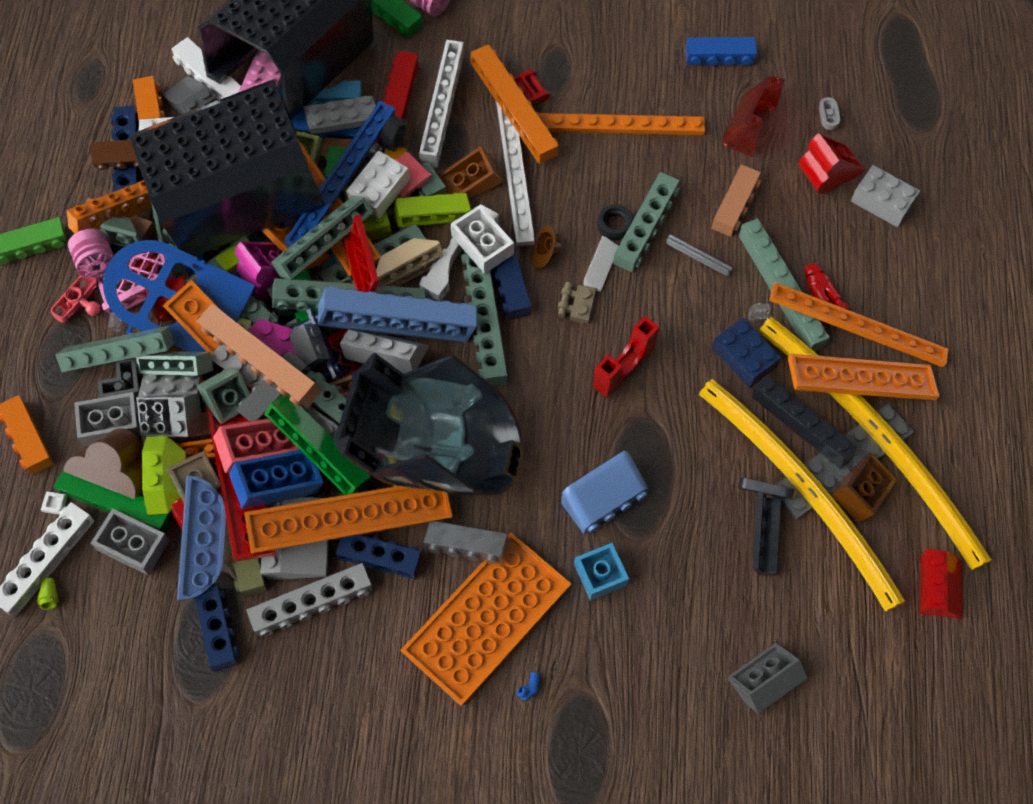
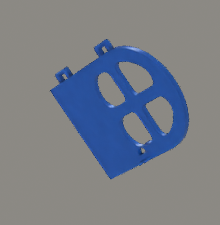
M154 240L138 241L122 248L110 260L103 278V291L106 302L119 319L129 324L126 330L127 334L134 333L132 332L133 327L141 331L161 327L152 323L149 320V315L159 297L170 299L177 293L166 287V281L176 264L181 263L192 268L197 277L196 285L222 312L235 322H238L255 285L169 244ZM148 252L160 253L165 256V262L155 280H150L129 269L130 260L136 255ZM126 279L148 289V296L140 311L136 314L129 312L119 300L117 285L121 280ZM178 321L170 326L175 341L173 346L184 351L207 352Z

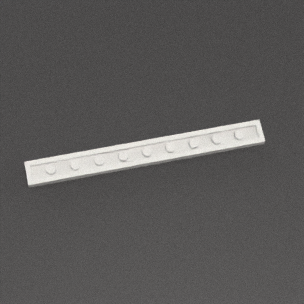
M496 101L516 246L534 245L535 240L519 134Z

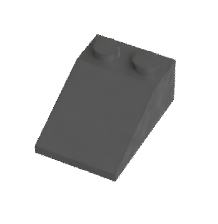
M190 76L185 77L161 94V97L179 115L218 101L217 96L206 85Z

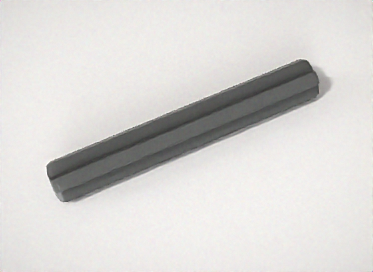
M672 234L667 238L666 243L725 276H729L732 266Z

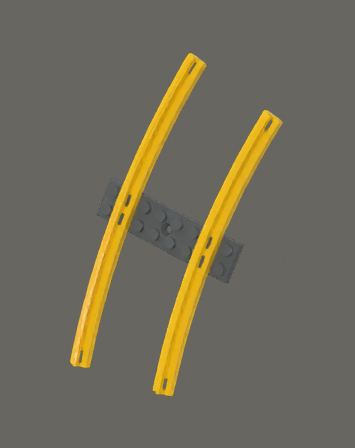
M772 317L767 319L759 329L761 335L788 357L790 354L819 356ZM768 327L772 328L777 333L775 334ZM713 379L710 382L708 381L700 391L699 395L744 433L786 476L777 485L796 490L794 500L782 498L783 506L794 519L798 520L814 508L858 567L885 612L903 604L905 600L863 536L831 496L838 484L869 452L878 460L886 454L889 456L939 520L971 570L991 561V558L955 505L921 461L905 444L904 441L914 431L889 404L876 412L861 395L829 393L859 423L858 426L844 435L857 447L854 457L844 467L839 469L821 453L803 464L764 423ZM710 389L717 396H713L710 392H708V390ZM973 551H974V553L976 554V556L978 557L979 562L977 561V559L975 558L974 554L972 553ZM886 593H888L893 603H890L885 595Z

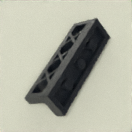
M757 492L752 568L759 576H779L783 499L781 497L767 498L764 492Z

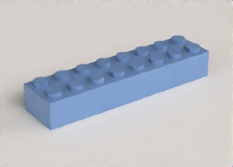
M325 287L318 305V326L466 343L476 328V306L467 303L456 304L450 301L440 302L433 301L432 299H416L411 296L400 297L394 294L384 295L377 294L376 292H360L355 289L344 290L337 287Z

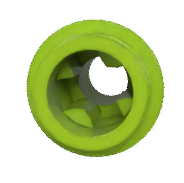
M44 578L42 579L37 603L41 609H54L59 602L54 579Z

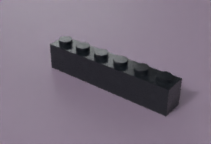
M769 375L764 376L754 386L753 399L839 469L844 467L854 457L857 447L854 443Z

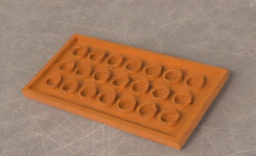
M511 532L508 534L510 544L504 564L498 563L493 565L483 561L400 650L401 653L461 707L571 586L567 579Z

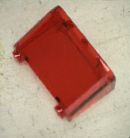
M770 76L743 95L723 135L722 141L726 147L748 156H753L759 133L763 126V120L759 116L754 115V113L764 114L768 109H772L775 112L785 79Z

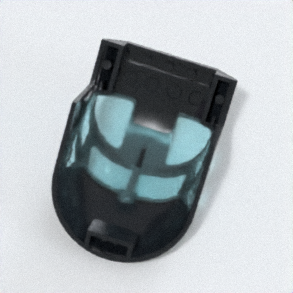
M373 353L354 375L333 441L341 455L382 482L396 486L463 495L493 496L502 494L516 481L523 460V443L520 427L508 401L493 385L455 355L447 356L403 374L377 353Z

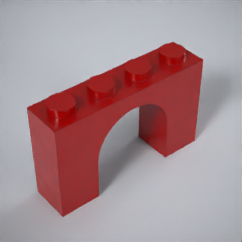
M644 316L633 327L631 339L620 356L615 360L607 354L595 367L592 387L608 398L655 348L660 327Z

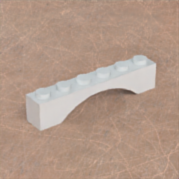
M481 205L493 220L499 224V214ZM453 237L448 248L443 249V256L431 265L430 272L427 276H423L419 283L420 288H425V296L433 301L441 302L448 293L449 273L452 264L463 251V248Z

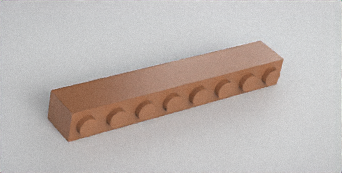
M213 304L198 318L197 322L202 326L200 330L208 337L212 334L214 336L212 339L220 346L225 344L226 347L224 349L231 355H239L237 359L245 366L250 364V369L258 376L263 374V380L271 386L277 385L276 390L283 396L290 395L289 400L297 407L302 405L308 409L323 391L315 382Z

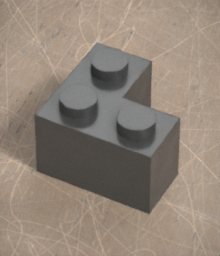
M136 358L116 361L117 377L98 381L99 398L131 392L138 397L142 377L141 374H138Z

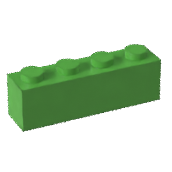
M57 217L0 234V264H7L10 261L24 259L27 256L41 254L45 251L68 245L65 227L60 218Z

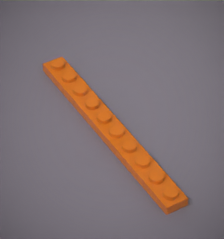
M539 113L541 121L544 125L548 126L550 132L704 135L705 133L704 117Z
M777 282L772 286L769 301L935 365L944 367L947 364L948 348Z

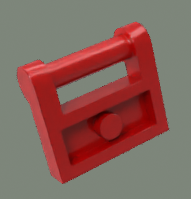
M533 69L514 76L516 85L522 88L525 98L530 100L532 105L550 98L549 92L543 88ZM527 80H530L532 82V84L538 91L537 94L534 92V90L532 89Z

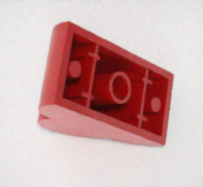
M818 133L808 144L809 151L803 155L798 163V166L819 194L831 191L842 182L851 181L866 171L845 143Z

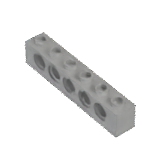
M363 563L246 609L256 636L266 637L271 635L276 629H286L292 626V623L298 620L306 621L313 614L328 612L335 605H345L350 602V599L357 596L358 598L365 597L372 591V586ZM347 583H354L352 589H344ZM327 591H335L334 596L330 598L325 597ZM308 599H316L313 605H306ZM290 606H296V610L293 613H287V609ZM270 614H277L275 620L267 621Z

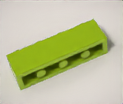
M466 193L395 198L394 205L398 227L412 226L414 224L453 223L471 211Z

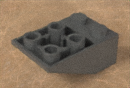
M199 394L136 397L140 436L189 437L203 433Z

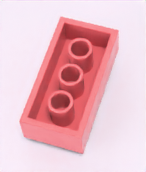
M269 419L220 426L213 437L225 473H229L234 463L238 461L299 450Z

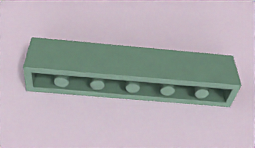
M170 326L65 347L55 355L61 372L168 351L175 344Z

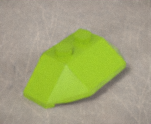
M168 436L146 437L143 447V495L148 516L169 514L172 511L171 504H174L176 500L181 498L167 472V468L185 460L186 452Z

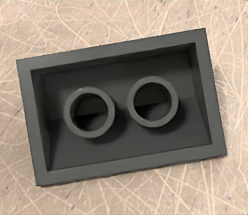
M775 643L727 678L744 702L759 714L805 681L807 676L801 661Z

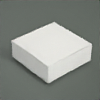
M46 492L41 511L60 515L61 510L65 507L68 496L66 494Z

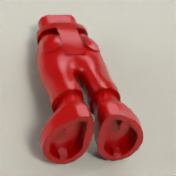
M817 263L806 265L803 268L813 297L829 303L831 301L836 306L852 311L850 306L842 301V297L836 290L830 277L823 272L822 268L818 267ZM819 320L822 325L828 324L824 321Z

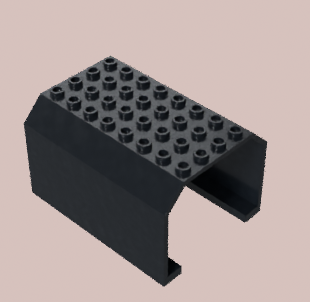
M227 0L197 26L206 77L221 84L260 49L269 56L281 72L284 104L292 120L303 109V106H307L373 42L372 0Z
M274 79L132 133L130 136L150 200L163 227L177 248L192 256H197L325 205L295 135L297 132Z

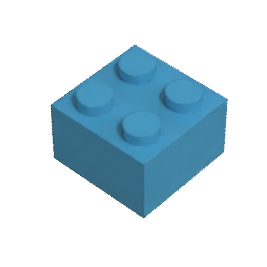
M613 543L575 557L574 566L590 601L627 586L629 577Z

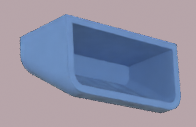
M623 451L568 486L562 493L561 504L583 534L588 531L592 533L599 528V524L602 522L611 521L617 512H624L632 506L631 503L634 501L643 500L648 495L649 488L631 455L627 451Z

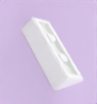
M604 236L600 240L583 285L595 288L599 292L603 288L613 263L614 254L619 247Z

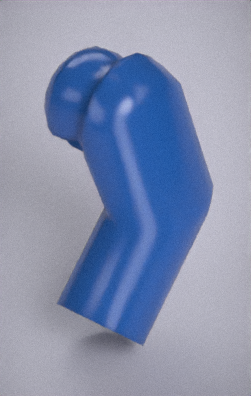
M531 672L529 684L524 687L520 686L517 689V695L520 699L528 700L538 693L541 674Z

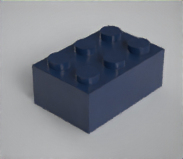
M744 318L717 336L712 346V349L749 388L776 369L781 360V356Z

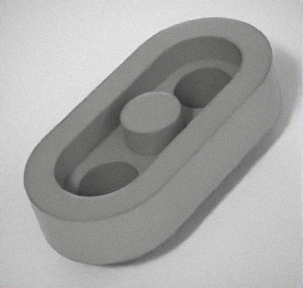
M830 97L823 98L819 104L822 126L825 129L834 130L840 123L837 102Z

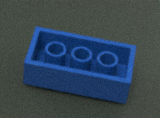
M300 450L238 461L234 463L229 473L241 509L317 494L323 484L318 468Z

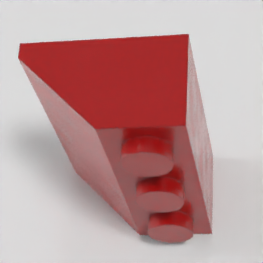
M926 549L920 556V614L961 619L962 560L948 551Z

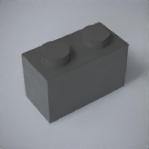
M303 324L289 334L297 357L310 369H316L331 359L317 324Z

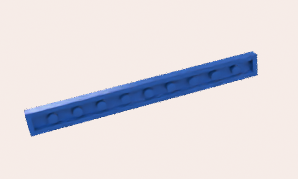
M382 101L377 103L319 190L325 205L302 214L284 240L285 245L289 247L325 218L380 136L386 121L394 115L395 108Z

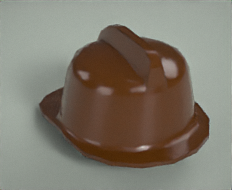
M551 226L542 227L537 234L531 255V263L537 269L545 267L550 259L560 252L562 247L560 235L556 234Z

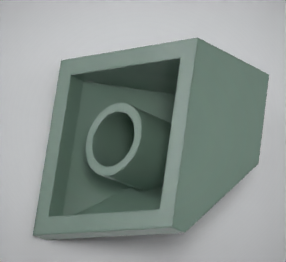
M112 217L100 226L113 245L125 247L134 242L142 241L137 229L129 218Z

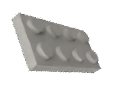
M363 96L303 106L312 135L361 127L376 105L373 96Z

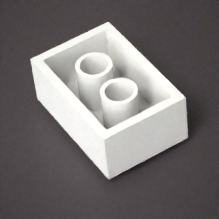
M378 151L347 189L348 200L352 196L365 197L373 210L371 215L379 219L410 180L408 167Z
M481 205L451 223V236L484 274L514 255V242Z

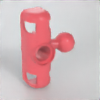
M79 276L51 308L52 315L59 322L66 323L77 310H81L84 307L91 316L99 314L101 310L100 305L95 301L89 302L87 300L92 291L98 287L96 278L88 279ZM81 279H84L87 283L84 288L79 285ZM57 306H60L63 310L60 315L55 312Z

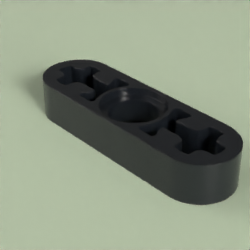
M740 478L738 488L756 493L764 492L766 495L794 500L796 490L789 487L746 478Z

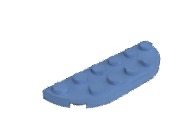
M189 475L186 478L177 600L196 597L214 584L221 572L224 555L226 514L223 499L210 483Z

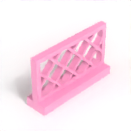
M153 252L136 255L130 260L129 269L131 271H138V274L141 276L143 273L149 275L148 279L155 280L158 276L155 273L159 265L163 266L165 256L159 253L157 259L153 260L150 259ZM138 260H144L140 269L135 268ZM148 262L154 263L151 272L145 271ZM170 273L167 280L174 279L176 277L173 276L172 273ZM104 276L98 277L96 279L104 301L102 304L103 310L114 317L116 315L108 306L104 296ZM124 279L119 289H117V295L122 305L128 310L145 301L147 291L146 288L133 283L131 289L126 292L123 291L127 282L133 283Z

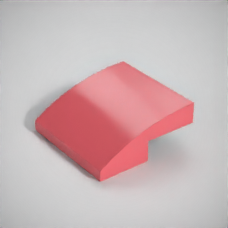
M408 152L395 160L408 167L410 180L399 193L402 197H409L417 187L421 188L432 177Z

